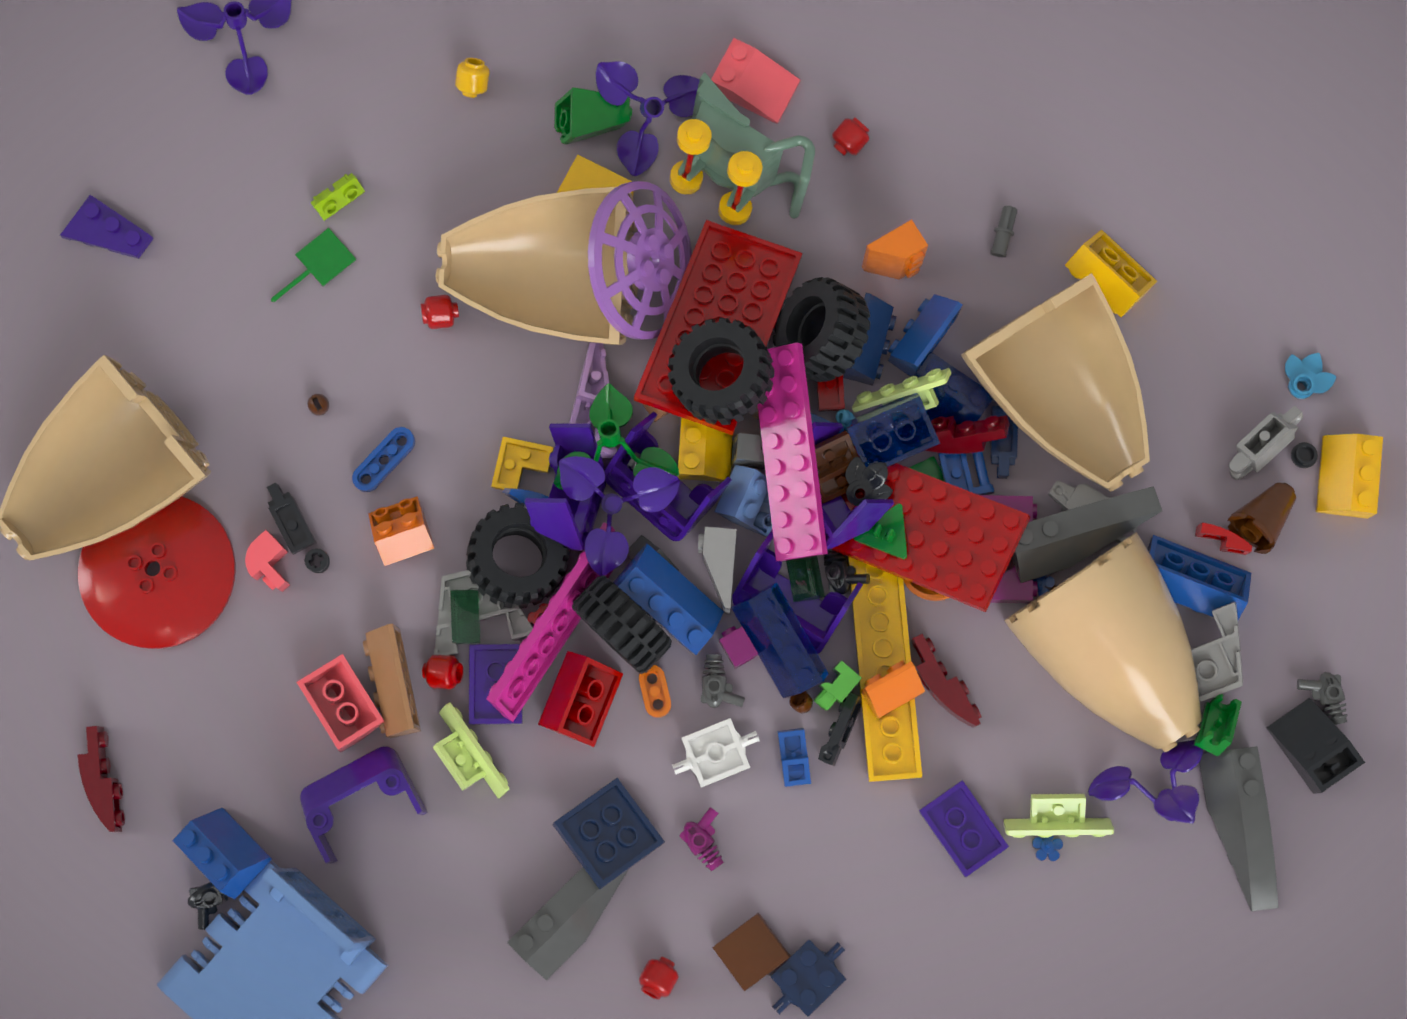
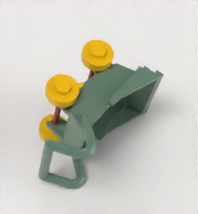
M704 72L699 80L692 119L683 122L678 128L677 144L682 151L687 153L685 160L677 162L671 169L670 184L672 188L681 194L695 193L702 185L704 171L714 183L733 190L723 195L719 203L718 212L721 219L727 224L741 225L750 218L752 212L751 199L768 187L792 182L794 184V191L789 215L793 219L797 218L810 182L815 156L813 142L801 135L774 142L749 126L750 119L739 113ZM796 146H801L805 149L800 176L789 171L777 174L783 150Z

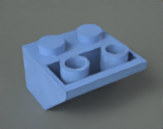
M735 465L730 475L732 481L722 493L714 512L732 523L767 537L772 530L766 475L756 469Z

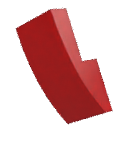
M1204 522L1196 527L1195 537L1221 541L1220 551L1247 555L1252 552V545L1227 529Z

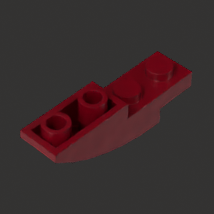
M1007 415L1000 417L990 416L984 420L974 422L964 421L958 425L954 416L946 418L937 417L931 421H915L904 425L900 440L904 445L930 452L949 454L983 452L987 441L1007 438L1010 424Z
M923 633L914 637L911 642L922 664L915 667L921 683L930 695L955 718L972 728L980 725L981 713L976 704L971 705L966 695L969 694V690L963 680L959 681L957 676L946 680L947 670L942 661H936L933 652L936 650L929 637L925 639Z
M88 726L86 727L88 753L77 755L82 784L87 798L102 824L109 832H122V826L125 824L124 811L120 810L123 787L117 778L107 777V774L111 771L110 760L106 758L105 749L109 745L108 733L104 731V727Z

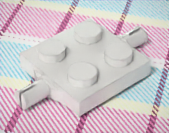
M731 718L682 737L687 759L672 764L673 769L683 766L674 770L675 774L677 775L691 769L697 776L702 788L749 769L750 765L745 755V747L759 742V737L750 739L757 736L756 731L741 737L735 730Z

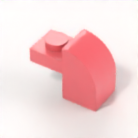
M265 530L248 547L245 557L246 568L249 574L256 580L265 575L262 580L272 590L277 588L283 592L290 586L273 567L288 551L270 532Z

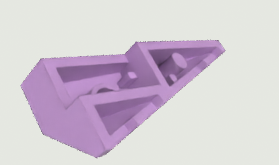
M589 342L569 424H590L597 442L600 440L598 429L592 425L589 413L595 397L609 383V377L606 370L604 344ZM603 446L600 453L601 457L613 458L617 448Z

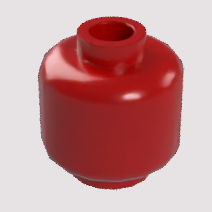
M855 117L853 120L846 118L832 134L833 139L836 141L833 146L844 156L847 152L851 155H857L870 139L868 135L869 129Z
M449 295L429 296L425 299L424 304H421L423 324H427L430 329L452 327L454 318L459 317L457 302L452 303Z
M432 655L422 667V676L426 678V682L431 688L453 689L462 681L463 665L453 655Z
M660 957L659 960H649L639 977V983L642 986L641 991L656 1000L669 996L679 978L678 972L673 968L675 964L665 957Z

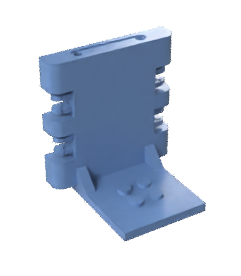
M271 860L244 889L260 905L256 906L250 899L242 895L239 901L243 907L252 913L246 920L236 909L231 908L227 912L241 927L239 928L223 913H219L205 929L222 948L208 937L202 940L204 946L215 954L213 959L209 961L197 950H194L191 956L204 969L202 970L187 955H182L157 983V986L192 1019H340L322 1003L324 1001L338 1013L343 1009L341 1004L329 994L334 987L343 997L351 1000L354 996L353 992L340 980L343 979L357 992L364 994L389 965L369 948L376 938L297 868H280Z

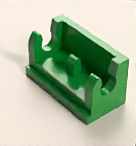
M1223 694L1215 696L1210 703L1206 702L1204 704L1199 724L1200 730L1197 732L1194 743L1195 746L1215 756H1219L1232 743L1242 704L1237 699L1230 701V704H1222Z

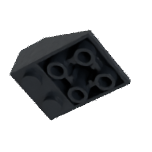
M1310 698L1266 727L1313 794L1324 792L1365 763L1350 740Z

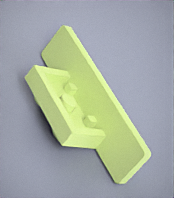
M937 368L919 378L912 376L897 385L890 383L872 393L871 391L862 392L856 397L857 399L851 408L853 412H857L882 404L890 421L937 407L939 401L933 388L947 383L951 375L950 368L944 370Z
M450 702L447 703L439 714L452 731V734L436 743L433 749L462 791L484 778L498 799L510 790L506 777L501 772H498L493 765L491 755L482 749L478 743L477 735L464 723L459 709L453 707Z
M1031 794L1030 819H1004L1003 824L1006 835L1016 838H1022L1026 835H1038L1048 838L1053 835H1065L1067 837L1092 835L1104 837L1114 834V827L1110 818H1085L1086 797L1084 794Z

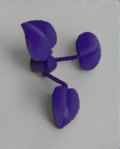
M251 0L248 9H244L240 2L231 1L225 5L224 12L216 4L200 2L190 6L177 7V14L183 29L196 40L207 41L213 39L217 34V28L222 29L226 21L230 28L236 30L243 59L231 61L226 67L225 76L232 88L246 95H252L258 92L266 83L268 68L261 57H247L241 29L246 26L247 17L252 21L259 19L260 24L265 28H277L284 25L291 14L292 0Z
M620 61L600 62L596 68L595 79L602 98L612 105L619 106L626 101L627 97H630L641 103L640 112L646 117L639 133L633 130L625 132L620 136L616 145L617 155L621 163L631 176H638L653 164L659 150L657 138L652 134H644L652 118L659 117L663 113L666 103H669V109L674 115L678 117L692 116L700 79L687 75L671 77L663 86L666 99L661 100L658 97L644 99L631 93L638 86V75L631 65Z
M580 456L567 457L559 461L561 486L567 496L574 500L583 501L589 499L595 491L602 498L601 508L607 513L606 531L599 528L593 529L585 540L587 560L599 576H605L619 567L625 561L629 552V545L625 536L619 532H611L612 514L618 513L624 502L638 498L640 508L646 512H657L664 509L677 494L680 483L677 476L660 468H645L638 472L633 480V489L637 494L620 498L614 493L605 495L598 488L605 480V473L601 465L596 461Z
M1195 740L1178 742L1174 748L1165 753L1163 751L1160 763L1163 768L1171 769L1172 790H1162L1158 794L1157 799L1136 779L1131 778L1132 772L1130 768L1124 766L1111 767L1101 772L1091 783L1088 795L1105 801L1117 800L1128 793L1130 784H1132L1153 802L1154 809L1158 815L1168 821L1194 824L1200 798L1199 793L1192 786H1177L1175 774L1177 771L1186 773L1194 769L1202 758L1203 749L1194 745Z

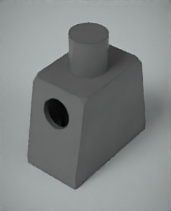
M738 433L732 442V468L735 465L752 469H765L764 455L761 452L763 450L761 435Z

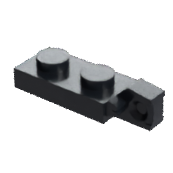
M277 483L268 486L267 489L273 499L268 502V509L291 554L294 555L317 543L294 497L289 492L283 494Z
M849 693L847 698L840 703L838 720L833 722L829 729V742L821 746L818 757L820 761L835 766L841 750L845 748L862 707V698L858 695Z

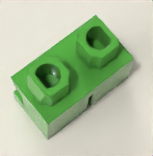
M842 660L832 669L837 674L836 678L831 683L820 684L818 687L822 691L813 700L825 711L835 701L841 703L862 679Z

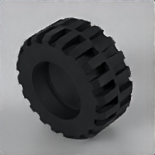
M828 277L814 278L802 283V287H797L793 290L792 296L787 297L784 301L785 305L780 311L778 321L774 327L773 344L779 347L793 343H802L806 378L815 382H827L835 379V376L840 377L845 374V370L855 364L857 356H861L863 352L862 347L864 343L867 344L868 340L867 331L870 330L871 325L870 320H868L870 312L866 301L858 292Z
M712 318L705 320V325L699 326L697 323L692 326L693 331L688 335L684 333L680 337L682 341L680 345H674L671 351L674 354V358H670L668 362V367L671 370L668 373V378L672 384L674 394L694 417L699 420L704 418L707 423L716 424L717 420H719L722 425H729L732 419H735L737 423L745 420L744 415L749 412L753 415L757 412L756 406L759 403L763 405L768 399L765 395L766 391L770 392L772 390L773 382L770 378L774 377V367L772 366L773 360L770 353L756 332L750 326L745 327L741 321L734 320L731 323L729 318H719V322H715ZM722 353H735L742 356L744 361L742 372L732 385L716 391L706 390L700 386L701 371L710 359Z
M516 503L513 508H510L509 504L500 506L499 511L493 509L488 512L486 518H481L476 524L467 547L466 566L467 570L471 573L469 578L472 584L477 583L479 586L477 591L482 596L485 594L489 595V601L494 604L500 601L504 603L506 608L518 605L519 609L527 608L530 603H533L535 606L541 603L543 598H548L554 593L566 572L569 549L535 531V528L531 526L528 510L524 508V503ZM511 535L523 536L531 540L538 547L542 555L540 568L536 573L525 577H516L505 573L497 566L493 558V549L497 541Z
M604 575L597 577L573 602L572 609L640 674L647 673L671 647V638L660 626Z

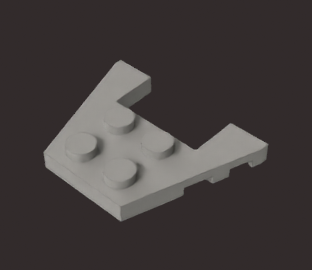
M469 570L442 576L434 655L459 654L453 629L456 626L506 614L512 640L528 637L533 627L518 605L506 608L503 602L498 601L497 604L489 601V595L485 594L482 596L477 591L479 587L477 583L472 584L469 578L471 574Z
M1235 601L1212 610L1222 637L1191 649L1200 702L1243 686L1238 615Z

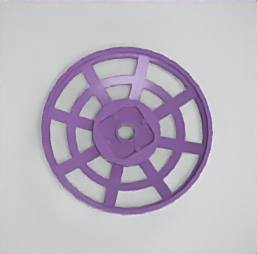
M633 181L621 184L604 198L593 219L588 244L590 282L600 310L618 332L633 339H653L659 336L662 327L655 331L639 329L645 315L664 313L665 321L692 255L689 234L681 212L665 191L649 182ZM638 189H649L653 192L654 205L646 204L636 207L628 193ZM621 200L629 213L622 221L616 237L604 232L612 210ZM662 201L669 208L670 212L672 213L675 219L676 224L674 223L673 219L667 214V212L663 210ZM644 213H654L655 228H647L641 215ZM663 219L669 224L674 233L670 239L663 232ZM634 221L638 231L629 242L625 238ZM602 244L615 248L614 265L618 281L608 287L605 284L602 268ZM677 246L680 256V268L674 265V249ZM623 251L627 252L629 273L626 276L623 266ZM673 276L678 281L670 297L668 284ZM633 283L640 290L644 291L641 302L634 296L629 287ZM621 291L628 303L637 310L632 325L628 324L620 316L611 301V297ZM660 291L663 304L658 307H649L653 292Z

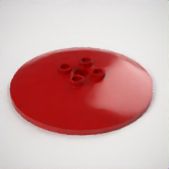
M182 496L136 526L101 542L82 547L78 564V584L81 598L96 624L110 636L121 642L148 649L174 647L194 639L207 630L226 607L233 590L236 574L232 543L221 523L200 504ZM152 562H158L160 565V571L155 576H150L147 572V568Z

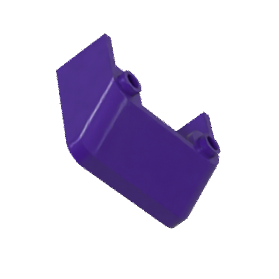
M654 411L632 428L625 438V442L634 453L641 454L648 447L659 448L657 440L647 431L658 415ZM621 445L604 473L606 483L623 498L637 493L633 489V480L635 478L633 470L628 465L631 456ZM727 477L715 489L701 483L694 487L693 490L680 481L674 499L668 506L657 512L642 510L639 505V498L627 502L670 540L680 541L714 506L732 479Z
M813 422L814 445L837 435L843 428V425L841 423ZM841 496L822 504L827 549H832L869 531L894 504L893 500L864 499L852 511H850Z
M550 423L549 429L555 443V448L550 453L549 464L554 469L555 478L559 461L572 452H584L592 460L594 459L597 442L590 424ZM600 454L598 463L605 471V466ZM604 480V482L598 486V488L603 493L605 490L606 481ZM553 482L548 498H526L525 505L530 515L531 526L535 528L536 532L572 550H585V540L590 531L593 530L602 498L594 491L587 500H574L567 496L564 490L556 487Z
M772 530L755 553L732 595L733 604L745 614L810 654H818L824 649L863 584L858 582L849 598L837 592H830L823 600H820L778 573L782 567V561H776L775 553L768 549L773 540Z
M386 746L380 747L306 786L302 790L300 802L306 825L325 863H335L338 861L325 836V833L330 831L334 824V817L329 806L374 782H377L381 791L386 795L395 796L406 791L417 814L424 815L428 813L398 753L394 749Z

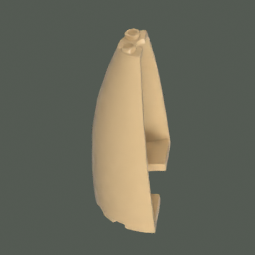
M616 187L588 188L538 195L499 207L442 234L441 242L437 245V255L439 258H442V266L436 270L438 287L498 320L532 332L584 342L611 345L624 344L626 336L618 332L600 310L594 296L588 269V244L593 219L604 198ZM630 192V193H628V196L630 197V199H631L632 202H633L634 200H633L632 194H631V192ZM621 200L612 210L604 232L616 237L622 221L629 213ZM634 221L625 238L629 242L634 232L638 231ZM602 244V268L605 284L608 287L618 281L614 265L615 248ZM623 251V266L626 276L629 273L627 252ZM633 283L629 287L637 298L638 287ZM621 291L612 296L611 301L620 316L628 324L632 325L633 316L630 314V310L634 308L628 303Z
M1092 273L1045 300L1044 303L1027 311L961 354L985 390L1017 427L1049 454L1110 492L1123 485L1122 479L1125 476L1129 475L1130 478L1137 476L1144 471L1142 466L1150 462L1147 424L1141 389L1133 360L1115 316Z
M103 355L72 386L45 419L24 452L8 486L0 507V532L8 540L14 539L17 542L16 551L25 560L31 561L73 551L126 531L179 499L211 473V470L207 468L210 464L206 455L200 450H196L195 447L199 445L177 415L158 395L155 396L152 392L145 391L146 384L133 372L128 373L124 369L120 370L122 368L121 363L109 356Z
M1137 532L1092 561L1090 565L1049 592H1045L1004 620L1032 657L1067 693L1091 712L1124 733L1155 749L1162 748L1165 753L1178 744L1176 740L1185 735L1186 738H1189L1200 730L1198 724L1201 722L1198 683L1192 651L1183 621L1159 568Z

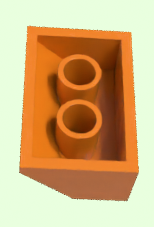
M911 219L867 245L862 263V269L865 272L898 280L905 276L911 278L920 272L928 244L913 220Z

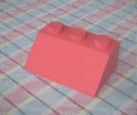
M343 654L297 681L298 686L340 753L364 739L385 722Z

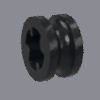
M312 549L305 555V565L313 573H323L328 569L330 558L323 550ZM317 554L320 558L322 556L324 558L320 562L321 566L318 568L314 564L313 566L311 565V562L314 561L313 556Z

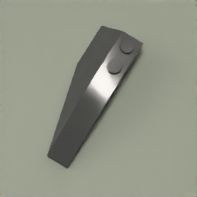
M1154 486L1028 522L1012 556L1020 583L1071 568L1162 512Z
M1258 746L1226 750L1219 756L1211 753L1203 754L1199 766L1206 808L1209 815L1212 816L1217 828L1216 831L1227 851V857L1238 877L1237 880L1251 911L1279 908L1271 824Z
M582 867L507 943L528 965L544 979L548 980L586 942L628 870L600 890Z

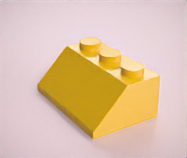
M1102 229L1086 241L1065 264L1071 275L1081 280L1092 273L1112 312L1120 317L1124 316L1158 282Z
M681 417L678 478L723 482L727 477L730 478L733 435Z
M1365 434L1322 436L1316 512L1366 519L1377 514L1383 437Z

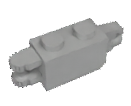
M1293 406L1284 415L1272 412L1236 445L1238 454L1229 462L1232 478L1242 480L1252 470L1258 473L1295 439L1294 433L1298 430L1296 425L1303 419V412L1296 406Z
M1058 480L1048 493L1054 501L1063 507L1061 512L1108 498L1086 483L1074 488ZM1137 527L1134 528V529H1132V530L1129 531V532L1135 533V531L1137 530ZM1123 535L1116 539L1115 542L1121 543L1127 538Z

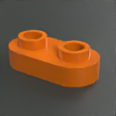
M653 665L647 673L639 674V683L646 711L652 717L661 718L669 713L671 699L663 670ZM651 674L657 676V682L654 684H650L647 681L648 676ZM656 700L663 702V707L659 710L653 707V703Z

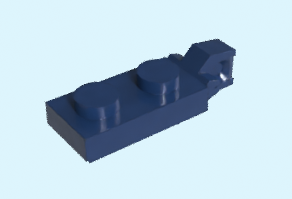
M1000 406L991 407V416L1000 417L1007 415ZM1008 415L1007 418L1010 425L1007 438L990 441L991 464L997 465V479H1007L1009 477V465L1015 466V460L1017 459L1018 427Z

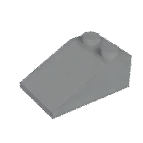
M705 527L704 534L699 533L698 553H703V562L724 613L730 614L737 529Z

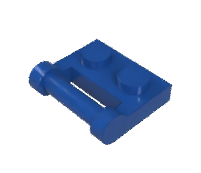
M983 452L972 453L980 484L978 487H973L966 458L968 453H937L944 482L977 495H988L995 492L993 484H990Z

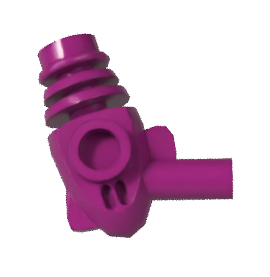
M710 807L698 823L686 822L684 831L679 836L687 843L694 856L702 853L697 859L701 860L704 857L705 860L702 863L708 862L709 864L705 867L709 868L712 872L723 864L724 861L721 859L722 855L716 856L719 850L715 853L713 852L717 845L710 848L715 842L712 838L715 829L710 824L718 815V812Z

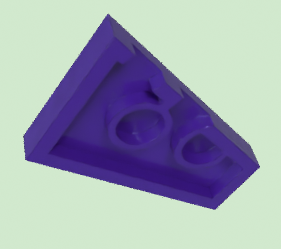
M91 195L88 196L60 234L62 238L67 240L79 241L89 246L101 247L111 252L137 259L141 257L154 239L150 234Z

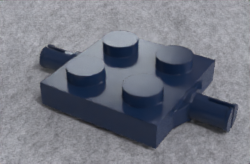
M808 940L771 976L783 994L772 1005L776 1010L783 1003L776 1011L779 1015L790 1004H793L809 1017L847 980L837 969L834 962L845 951L841 947L834 954L841 946L838 942L825 953Z

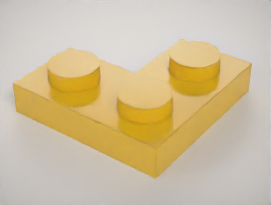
M503 436L491 487L498 490H504L505 488L519 489L523 469L549 474V456L554 451V447Z

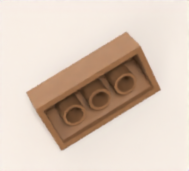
M391 623L365 633L367 640L363 641L365 655L370 656L372 666H368L371 682L375 681L377 692H373L376 708H381L382 718L385 721L379 726L381 733H386L388 738H394L421 732L400 629Z

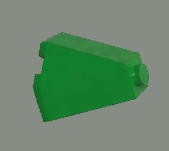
M571 88L555 103L554 128L556 132L562 133L560 137L562 144L568 145L622 128L632 117L630 97H627L622 105L616 106L605 101L598 91Z

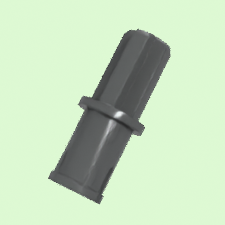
M1013 206L1003 207L998 227L994 229L996 235L990 254L1002 258L1006 257L1010 238L1014 236L1012 230L1018 212L1017 208Z

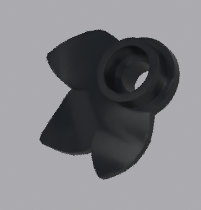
M858 457L851 460L846 469L845 477L849 484L846 489V497L852 505L859 506L864 499H888L893 490L884 484L888 475L887 464L879 462L866 467ZM859 488L864 490L862 498L855 496V492Z

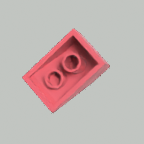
M733 38L711 79L729 101L776 124L779 123L800 83L799 78L768 56L736 38Z

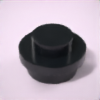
M1307 442L1297 444L1291 451L1292 462L1299 468L1313 466L1318 458L1316 448Z

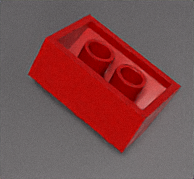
M567 651L538 725L595 747L623 673L587 656Z

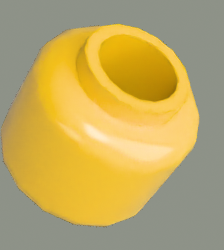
M466 58L465 61L458 64L455 86L464 96L475 98L477 95L486 92L490 70L483 60Z

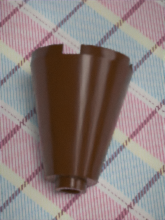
M1275 483L1228 518V521H1230L1228 525L1229 531L1237 534L1255 547L1254 552L1259 554L1269 553L1274 548L1296 501L1293 487L1287 483Z

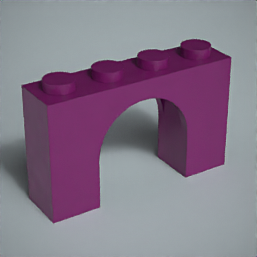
M980 495L1029 514V522L1037 519V504L1033 503V496ZM1014 566L1004 573L990 603L1029 604L1033 601V597H1037V581L1030 580L1020 583Z

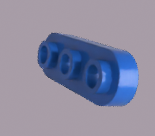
M405 427L393 429L355 469L352 481L358 490L362 492L375 490L411 452L415 446V437L412 432ZM406 438L407 442L405 445L400 446L398 445V440ZM382 457H389V462L385 465H382L380 460ZM367 475L371 476V481L368 484H364L363 478Z

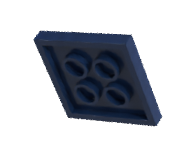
M618 778L552 824L600 890L665 843Z

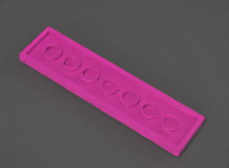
M802 343L770 348L767 350L773 360L774 377L770 378L773 382V387L770 392L766 391L765 395L768 399L763 405L758 404L776 561L828 554Z
M603 523L600 529L606 531L607 524ZM585 551L579 555L576 565L565 576L562 586L551 597L548 607L542 616L535 621L534 628L528 637L521 642L518 652L512 661L507 663L504 673L498 682L491 687L486 698L505 718L514 722L581 620V617L572 609L573 602L599 577L590 566ZM612 570L611 572H609V573H608L607 575H605V576H606L607 578H609V576L611 575V573L613 572V570Z

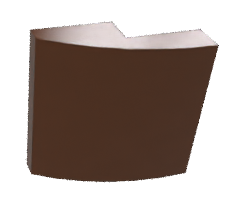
M846 430L815 445L822 504L845 494L849 485L845 472L851 460L858 457Z
M759 912L712 947L744 992L791 957Z

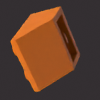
M418 496L411 499H403L399 503L388 507H381L374 512L368 513L374 543L384 566L434 549L431 533Z
M902 660L891 666L887 670L888 674L881 677L879 673L864 683L865 688L861 693L876 719L881 718L925 692L912 661L905 664Z

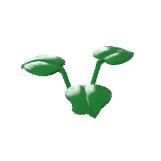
M608 383L595 397L589 413L590 421L598 429L600 440L597 441V449L593 460L598 463L603 446L613 448L621 444L631 458L638 463L633 470L634 477L638 472L649 467L660 468L678 477L679 469L677 463L663 449L648 447L643 450L641 459L635 455L625 442V439L621 437L619 427L625 426L632 418V405L627 397L617 391L613 385ZM572 452L564 457L580 456L590 458L584 452ZM558 466L554 485L562 489L560 468Z

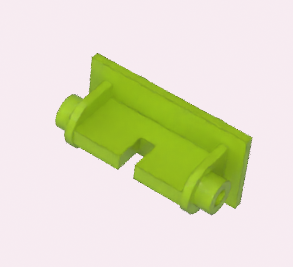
M352 173L349 175L344 174L342 178L333 183L332 186L335 190L332 192L326 188L313 197L314 200L310 203L317 210L323 221L365 192Z

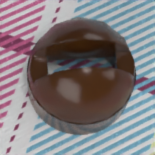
M314 394L308 400V409L314 415H323L329 409V401L322 394ZM316 398L318 399V402L322 407L319 410L317 409L313 401Z
M798 690L791 696L790 706L799 713H807L813 706V700L805 690Z

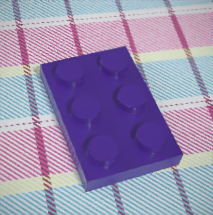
M520 644L469 645L470 725L523 724V708L514 722L505 718L486 699L491 687L498 682L504 673L507 663L512 661L518 652Z
M963 780L918 811L964 878L1009 847Z

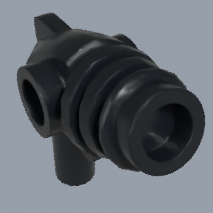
M827 549L828 554H823L824 566H826L825 574L829 582V592L845 594L849 590L850 585L858 584V582L861 584L870 583V575L856 574V568L848 566L846 558L842 553Z
M211 882L189 889L188 905L191 908L198 909V929L205 930L209 925V914L217 912V906L223 903L222 896H224L225 901H228L227 895L221 893Z

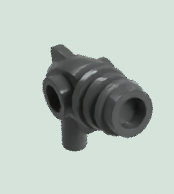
M706 655L704 662L709 663V665H704V669L709 670H704L703 674L709 675L702 677L701 702L708 704L712 708L719 707L722 701L742 707L745 697L732 693V684L726 683V677L719 675L725 674V670H719L724 668V665H719V663L724 662L722 655Z
M1324 672L1321 674L1319 681L1297 680L1298 690L1312 691L1313 699H1320L1321 705H1329V707L1323 708V710H1330L1326 715L1332 716L1329 719L1335 725L1347 722L1346 717L1348 715L1342 714V712H1346V709L1341 710V707L1346 706V703L1339 704L1345 700L1340 675Z

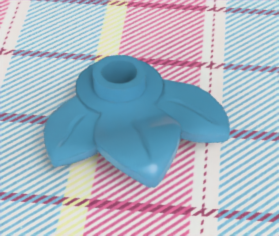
M1320 353L1308 355L1302 361L1293 354L1287 359L1285 373L1290 379L1288 388L1295 398L1306 399L1313 393H1324L1333 386L1336 376L1331 373L1322 372ZM1297 383L1304 384L1305 390H1299Z

